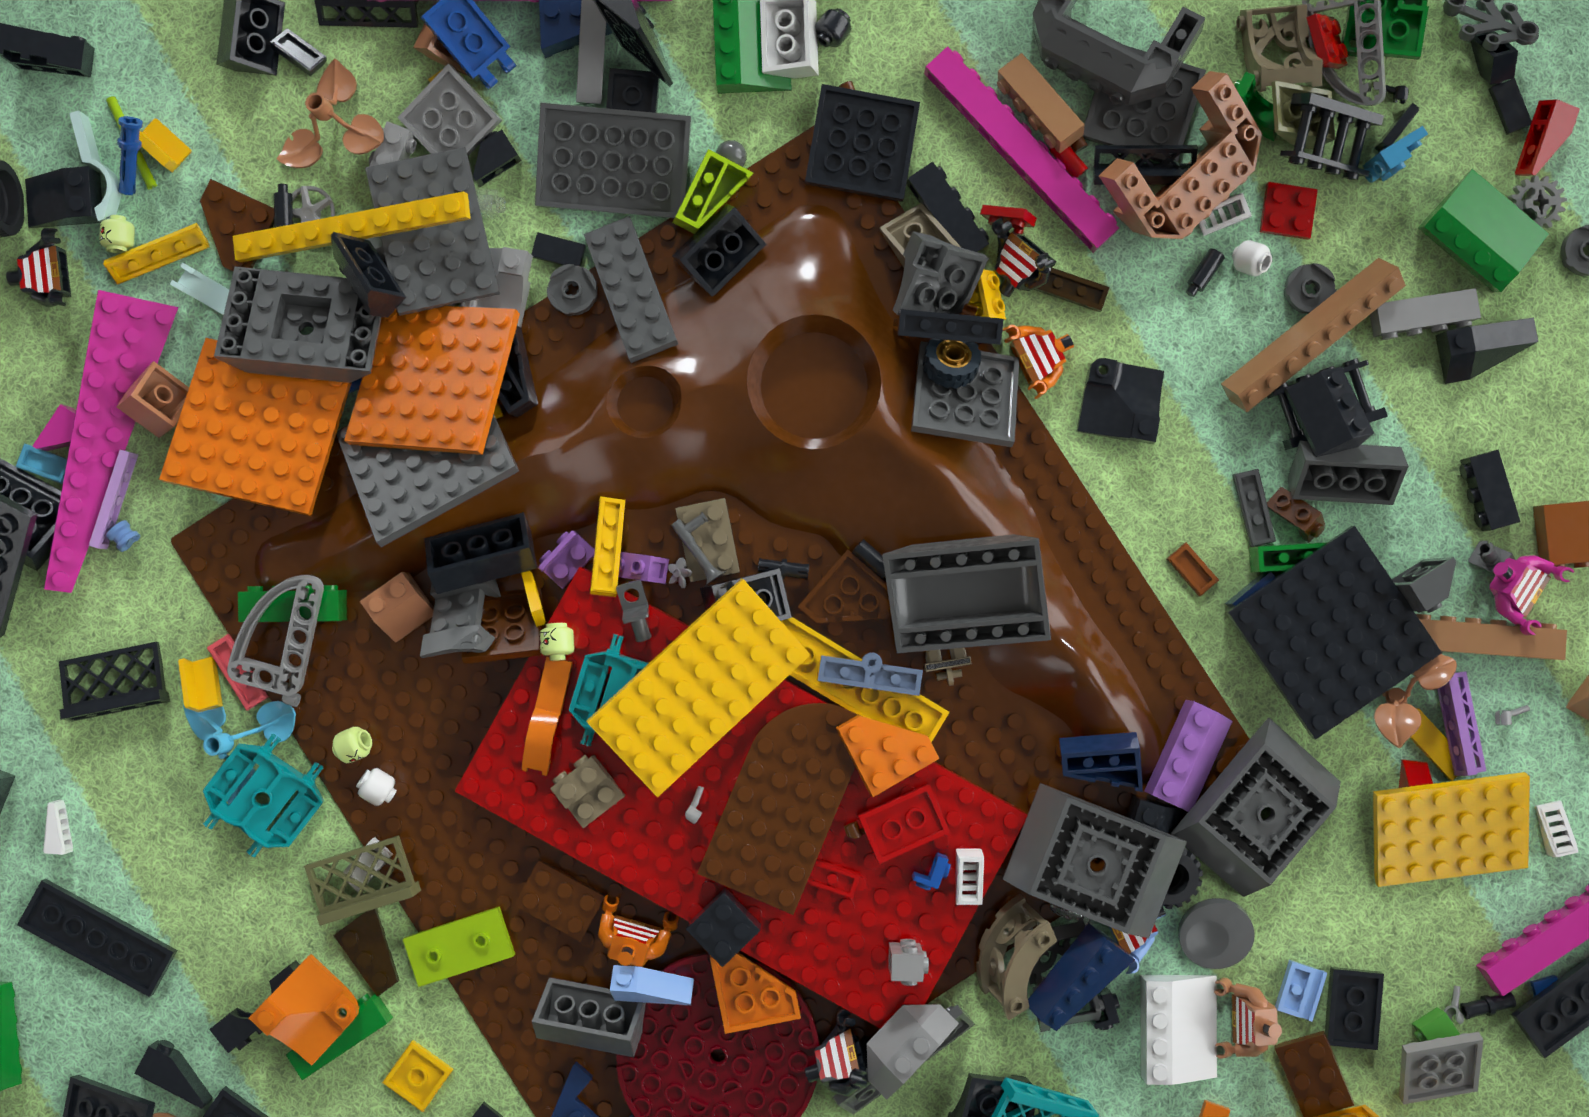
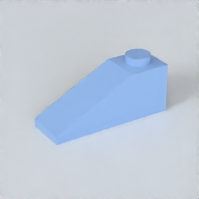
M614 965L610 992L615 1001L691 1005L694 979L643 967Z

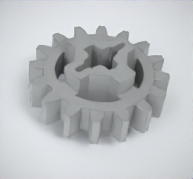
M1537 175L1531 177L1530 181L1528 179L1522 180V186H1514L1512 189L1516 194L1508 196V199L1513 201L1519 209L1526 212L1542 228L1552 227L1551 221L1557 222L1561 219L1557 213L1565 212L1566 209L1561 206V203L1567 201V198L1560 197L1564 188L1558 190L1555 188L1558 184L1557 180L1548 183L1549 176L1542 177L1539 180ZM1527 191L1526 198L1523 201H1521L1522 196ZM1533 201L1539 202L1540 206H1534ZM1552 207L1550 213L1546 215V211Z

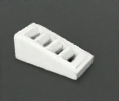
M1240 193L1228 198L1212 211L1209 217L1213 227L1208 228L1205 219L1199 223L1203 236L1251 218L1252 215L1244 194ZM1237 202L1241 213L1239 216H1236L1232 205ZM1222 207H1228L1232 219L1227 220ZM1215 210H1218L1222 223L1220 224L1217 223L1213 213Z
M64 800L52 801L47 805L43 852L46 854L64 855L73 852Z
M1558 800L1536 805L1535 809L1546 855L1561 857L1578 853L1577 843L1562 802ZM1557 810V815L1546 817V812ZM1559 821L1560 825L1549 826V823ZM1562 831V835L1553 837L1552 833ZM1564 842L1565 846H1556L1557 843Z
M956 849V905H982L984 855L981 849ZM963 870H976V873H963ZM963 881H976V883H963ZM962 891H976V894H962Z

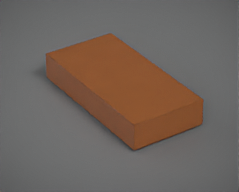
M1187 542L1166 558L1199 597L1219 581Z

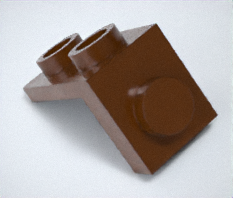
M1280 487L1267 502L1268 508L1297 527L1300 537L1308 543L1313 538H1318L1325 529L1322 512L1301 499H1292L1291 492L1283 487Z

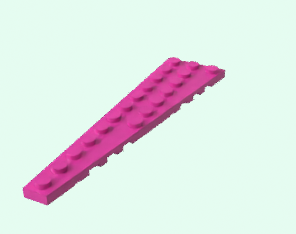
M102 290L97 291L45 579V590L72 593L89 548L88 545L119 450L125 451L136 422L116 406L144 370L153 361L158 364L179 307Z

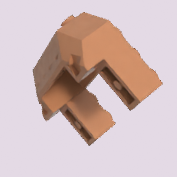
M1209 71L1191 88L1209 118L1199 129L1208 145L1197 155L1196 163L1174 184L1165 185L1154 195L1134 162L1118 158L1099 175L1118 205L1113 212L1133 232L1152 238L1183 239L1190 235L1202 220L1208 218L1212 211L1220 203L1227 200L1230 193L1239 185L1245 183L1248 176L1255 171L1262 133L1227 73Z

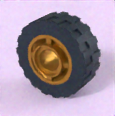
M930 339L922 361V365H924L923 370L927 373L928 378L932 379L937 385L940 384L946 388L953 387V389L961 386L964 387L971 383L977 375L982 359L980 358L981 350L978 349L979 346L974 342Z

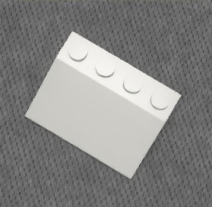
M1140 975L1141 1077L1147 1085H1175L1217 1078V1046H1215L1217 1044V995L1214 992L1217 990V983H1215L1217 981L1216 975Z

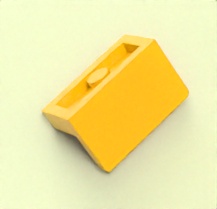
M156 118L142 132L140 131L139 140L142 142V147L172 173L192 152L185 143Z
M213 657L193 662L185 658L179 659L184 707L196 712L222 707L218 668Z

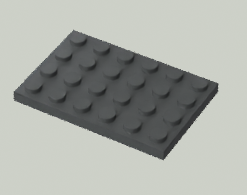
M540 103L535 206L675 218L687 191L692 116Z
M465 147L365 167L374 209L463 191L468 194L470 220L381 236L388 270L406 296L405 300L397 307L400 316L500 294Z

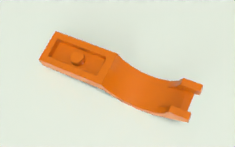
M546 657L536 706L526 736L522 763L523 771H528V768L542 771V775H548L553 738L563 710L573 665L572 661H550V657Z

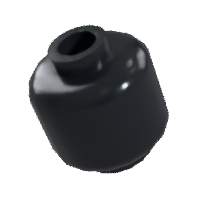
M838 8L825 11L815 24L818 42L824 47L840 46L852 29L849 15Z

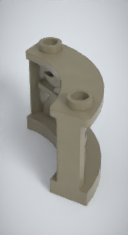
M1306 4L1240 10V16L1236 20L1237 31L1242 33L1247 72L1255 75L1256 89L1258 91H1266V86H1272L1271 82L1273 81L1291 84L1306 83L1310 87L1322 86L1323 60L1316 55L1313 47L1308 48L1306 40L1310 37L1306 19ZM1289 12V15L1281 18L1279 21L1276 20L1275 13ZM1266 14L1270 28L1268 29L1265 20L1260 19L1258 24L1260 29H1255L1252 25V15ZM1290 36L1292 40L1286 41L1284 38ZM1273 39L1281 49L1293 52V54L1285 59L1283 65L1276 64L1261 55Z
M1018 894L1006 903L995 915L997 919L991 928H986L979 944V949L981 950L979 961H976V975L981 991L984 994L989 992L1003 1007L1005 1017L1008 1020H1011L1030 1007L1027 988L1031 972L1042 954L1057 942L1051 924L1041 917L1021 894ZM1015 942L1014 953L1006 970H1004L1006 949L1008 945Z

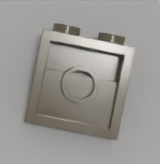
M584 755L573 764L576 768L569 774L563 771L552 780L555 785L550 788L565 809L568 808L583 828L625 796L595 755L589 759Z

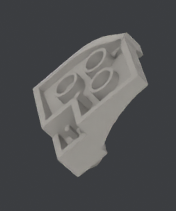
M507 247L489 248L500 294L462 302L459 307L516 309L520 313L517 325L522 327L531 284L528 281L533 256L525 250Z

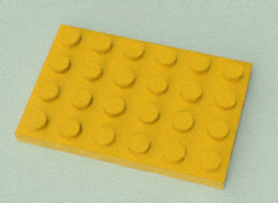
M1525 772L1373 791L1374 877L1376 885L1382 887L1528 868L1530 776Z

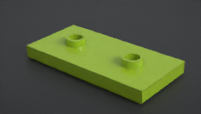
M500 906L403 938L418 987L508 959L515 955Z

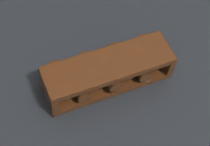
M1023 53L998 70L997 86L1004 95L1008 94L1011 97L1017 111L1020 113L1024 112L1028 117L1031 127L1043 134L1045 143L1051 149L1054 147L1060 154L1083 136L1085 124Z

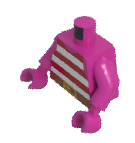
M1535 555L1521 556L1517 560L1507 558L1504 562L1495 565L1493 572L1496 576L1489 588L1494 595L1497 612L1516 625L1518 623L1522 634L1536 635L1530 630V624L1535 628H1541V623L1537 620H1526L1523 617L1526 618L1551 579L1550 573L1558 581L1570 582L1562 577L1563 571L1574 573V570L1565 566L1555 567L1554 563Z

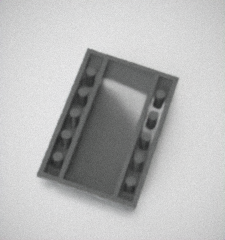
M1012 534L914 544L883 554L897 653L1051 640L1039 538Z

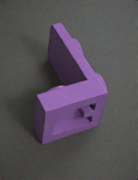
M621 552L618 577L665 584L669 559Z

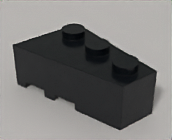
M0 23V57L17 69L91 77L95 48L85 38L79 36L66 37Z
M518 325L498 395L508 414L517 418L538 405L523 333Z

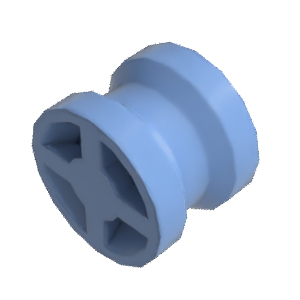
M126 520L114 525L106 534L110 541L116 543V547L120 552L128 550L141 537L137 531L131 530L130 524Z

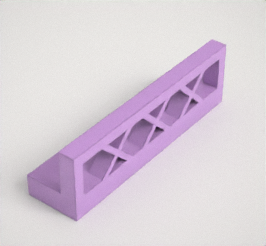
M119 450L88 546L108 549L110 540L106 537V534L116 525L138 454Z

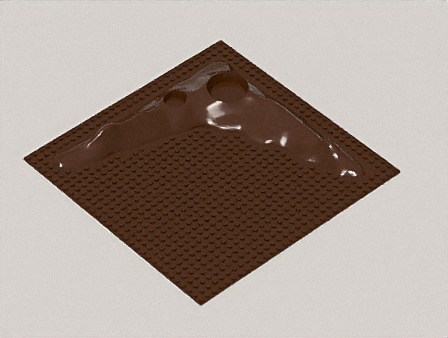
M814 126L748 167L747 170L753 172V175L725 203L734 206L767 245L713 297L691 278L672 257L694 235L693 233L672 223L674 218H669L639 237L678 345L631 363L595 266L589 269L597 282L598 299L585 313L566 316L554 308L548 296L525 311L521 329L538 405L517 418L508 414L498 397L497 400L503 416L496 419L519 472L380 547L374 538L336 435L311 516L233 498L171 539L173 547L234 642L244 623L238 622V592L247 591V586H263V591H269L272 589V586H276L288 578L299 575H311L319 578L323 585H338V590H347V620L317 621L304 684L297 692L301 695V700L297 707L292 706L296 713L292 734L312 766L315 762L319 763L318 767L320 765L323 766L324 769L320 772L319 777L363 846H366L374 837L382 841L399 835L414 881H418L421 891L415 896L399 901L418 933L500 906L515 951L514 957L449 977L448 980L535 1117L552 1116L572 1066L576 1061L593 1075L592 1080L577 1096L579 1100L599 1117H629L632 1113L619 1085L616 1054L536 1038L532 1020L549 977L610 989L613 966H623L617 960L608 957V948L604 947L598 937L601 916L605 914L602 904L581 942L514 906L536 863L541 859L601 893L608 895L607 902L609 904H614L616 897H618L619 904L616 911L612 913L613 916H622L660 927L663 930V918L668 910L455 792L529 657L469 664L463 663L461 658L462 652L422 658L420 657L423 635L430 633L432 618L397 643L372 620L360 601L401 572H409L434 607L435 599L430 594L432 582L427 572L424 538L524 512L532 533L537 568L529 571L533 574L537 588H541L542 609L546 621L542 625V629H544L569 584L564 589L558 586L547 574L538 569L541 564L539 560L548 550L552 552L559 545L556 542L566 531L568 533L571 531L577 532L588 544L595 548L600 497L625 500L621 552L669 559V564H676L679 558H684L686 561L683 543L671 526L678 520L676 508L725 498L740 573L721 576L709 585L757 574L759 558L776 561L787 559V562L809 564L807 580L785 577L783 579L791 616L861 659L865 654L873 652L881 657L882 664L923 670L920 694L949 711L948 716L931 742L939 757L934 762L1016 806L1027 815L1040 783L1125 817L1127 816L1133 795L1174 806L1144 791L1185 700L1195 701L1232 721L1197 801L1250 740L1019 385L1017 391L1015 442L1012 447L911 431L919 345L921 341L929 342L933 338L897 335L898 327L893 326L895 318H899V315L893 311L900 291L904 267L880 232L881 226L905 213L898 201L806 185L805 178ZM570 284L568 286L569 291L566 294L576 295L579 286L574 287ZM977 343L979 350L998 354L992 344ZM1016 534L1039 538L1051 640L965 647L966 654L971 657L972 664L952 667V671L961 669L962 677L953 678L954 686H948L947 679L937 681L936 673L945 672V669L924 671L923 663H926V651L897 653L892 616L888 619L816 623L798 606L847 550L852 552L863 539L883 556L885 553L914 544ZM593 558L584 566V568L590 570L591 572L593 568ZM668 569L665 584L641 580L647 602L690 626L705 612L700 588L705 587L707 579L690 582V578L685 577L686 586L681 588L678 582L669 583L673 574ZM521 573L496 579L500 592L525 589ZM618 577V585L636 581L635 579ZM630 588L626 590L639 598V592L636 589ZM258 622L248 644L245 657L280 667L289 622ZM296 630L294 632V637L298 642L303 643L306 641V634L303 631ZM949 649L940 650L942 660L951 659ZM290 654V663L294 666H300L301 658L297 654ZM265 670L260 671L261 680L271 682V674ZM791 675L785 678L822 700L840 706ZM265 690L272 702L282 701V694ZM351 727H360L366 730L371 736L372 746L365 758L352 763H344L334 755L332 746L335 735ZM1137 732L1141 754L1143 792L1135 791L1133 787L1119 785V787L1111 786L1110 783L1099 780L1090 782L1063 776L1059 738ZM374 768H379L395 779L393 788L397 791L389 803L384 801L381 805L374 806L359 796V788L356 785L367 769L371 771ZM1182 809L1178 824L1188 813L1187 811ZM1021 830L983 897L982 905H979L925 1005L976 972V961H979L981 951L979 944L986 928H991L997 919L995 916L997 912L1018 894H1021L1026 902L1049 923L1069 912L1067 909L1029 895L1003 880ZM392 843L385 847L393 854L390 859L394 860L397 853ZM1094 858L1090 862V868L1093 871L1102 870L1105 864L1102 858ZM385 863L379 870L380 873L386 876L391 865ZM394 868L390 878L398 883L406 881L403 871ZM669 911L668 921H674L677 915ZM679 917L678 927L670 932L672 936L664 954L653 960H648L643 968L660 971L680 959L708 952L686 930L688 921ZM1015 942L1008 945L1006 952L1014 948ZM739 951L740 954L751 957L746 953ZM783 975L793 984L807 1003L817 1028L820 1046L836 1026L837 1013L840 1010L846 1009ZM853 1013L849 1016V1018H854L856 1022L849 1029L860 1040L864 1036L871 1039L880 1030L877 1026ZM716 1049L711 1052V1057L719 1062L725 1058V1053L722 1049Z

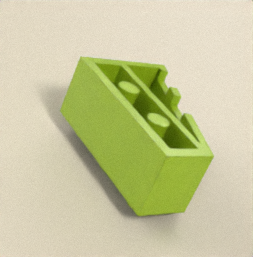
M708 149L672 223L695 234L750 179L753 172Z

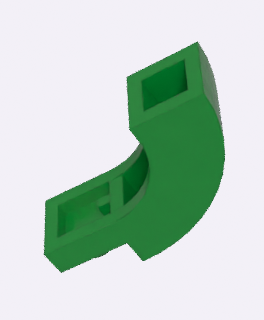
M1245 72L1243 78L1237 80L1234 86L1259 127L1262 136L1274 141L1277 133H1275L1273 104L1258 93L1255 75Z

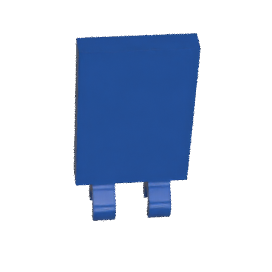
M440 0L420 17L471 79L478 75L487 89L492 88L498 82L487 69L493 61L497 60L506 74L517 66L505 52L510 48V45L473 0Z

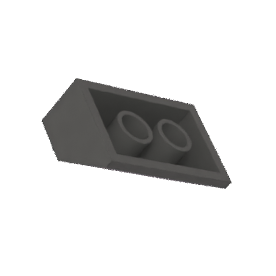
M1454 557L1423 559L1392 580L1413 611L1418 613L1427 611L1430 613L1439 609L1442 606L1441 602L1449 597L1456 560Z

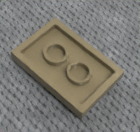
M723 498L676 508L678 520L681 519L684 525L699 516L701 512L704 513L709 521L691 532L695 539L694 541L716 569L727 571L722 576L740 573L726 499ZM683 543L687 568L692 571L691 576H689L690 582L705 580L706 575L702 567Z

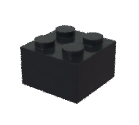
M725 887L688 922L686 930L723 967L760 932L761 923Z

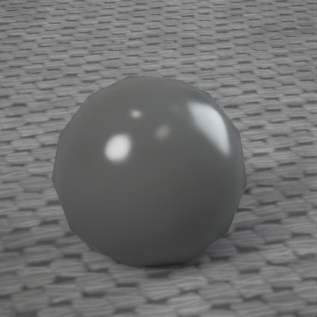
M727 140L721 143L716 150L717 154L742 167L747 160L744 146L735 140Z

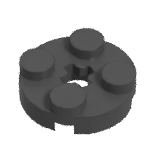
M1589 225L1571 231L1564 238L1561 245L1563 266L1579 276H1589V255L1586 256L1583 252V248L1589 245Z
M1321 264L1301 265L1294 269L1287 277L1284 296L1294 310L1303 314H1309L1337 291L1334 283L1336 281L1335 277L1327 267ZM1313 283L1315 285V295L1306 292L1305 284L1310 285Z
M574 264L563 265L557 268L549 278L550 281L547 287L548 299L556 310L566 316L585 313L598 299L597 282L592 273L584 267L575 266ZM570 284L574 287L579 286L577 294L574 296L566 294L569 291L568 286Z

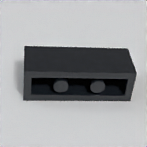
M1499 449L1461 459L1460 475L1467 481L1469 488L1467 489V498L1470 503L1474 504L1476 511L1474 521L1479 528L1481 527V531H1491L1521 522Z

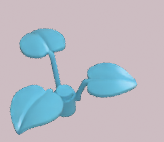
M282 701L266 703L258 710L256 717L261 725L260 727L231 736L227 733H222L223 730L220 728L226 721V713L223 706L203 712H196L184 707L186 718L193 732L204 741L203 747L205 752L211 756L218 755L219 759L228 758L229 755L227 753L232 750L234 740L264 731V736L267 740L271 734H275V739L279 737L281 739L280 742H283L291 736L295 726L296 713L294 708ZM252 768L227 801L229 805L254 774V768Z

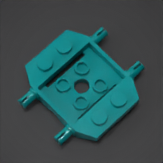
M613 634L610 648L607 651L585 655L569 711L585 729L580 743L586 744V746H591L595 730L586 720L597 711L610 666L612 670L600 708L649 664L620 654L624 638L621 635Z
M271 734L270 738L262 746L238 743L203 789L211 811L203 825L207 827L211 822L208 829H213L219 819H222L231 825L239 827L254 840V843L246 851L249 855L252 853V857H256L263 846L265 848L289 847L324 801L315 784L316 777L324 769L323 766L320 765L318 767L319 763L315 762L307 774H302L272 754L273 749L281 741L279 737L275 739V734ZM256 764H258L259 767L250 777L247 783L243 786V788L240 790L237 796L233 799L230 805L227 804L226 802L229 800V798L232 796L235 790L239 787L242 781L246 778V776L249 774L252 768ZM295 791H299L268 831V826L275 819V817L278 815L281 809L285 806V804L292 797ZM260 792L267 793L270 801L266 804H260L256 801L255 795Z

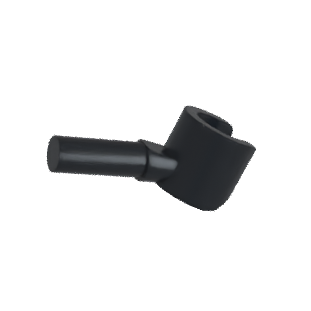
M1386 85V92L1394 94L1393 102L1397 103L1398 100H1400L1401 104L1406 102L1409 93L1406 86L1393 87Z

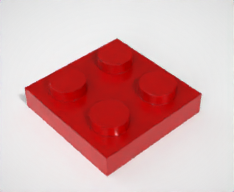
M1317 13L1306 17L1316 54L1323 60V67L1340 69L1347 66L1346 58L1348 57V51L1340 40L1341 27L1338 20L1334 17Z
M1268 182L1266 184L1260 232L1309 240L1312 234L1318 189Z

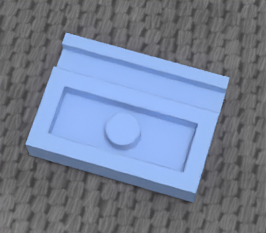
M1289 960L1275 1004L1277 1011L1313 1022L1327 973L1323 970Z

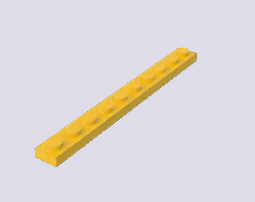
M463 191L234 235L235 261L246 262L331 246L330 235L333 232L361 239H369L470 220L468 194Z

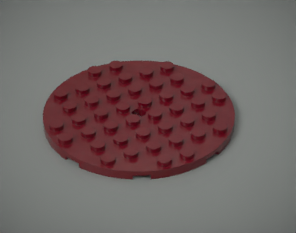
M709 953L696 954L680 959L660 970L661 972L693 978L691 1005L646 1003L642 1034L634 1057L616 1054L619 1085L635 1117H801L813 1096L817 1081L812 1083L808 1081L805 1068L817 1064L815 1049L819 1046V1038L813 1016L799 991L778 971L754 958L745 956L796 990L801 1019L725 1034ZM716 1049H722L725 1053V1058L719 1062L715 1061L711 1057V1052Z

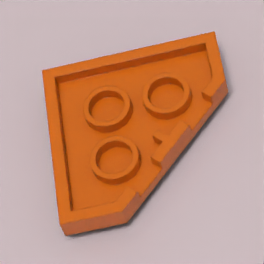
M860 715L836 727L872 797L939 759L929 737L921 733Z
M739 952L723 967L710 955L725 1034L801 1019L796 990Z

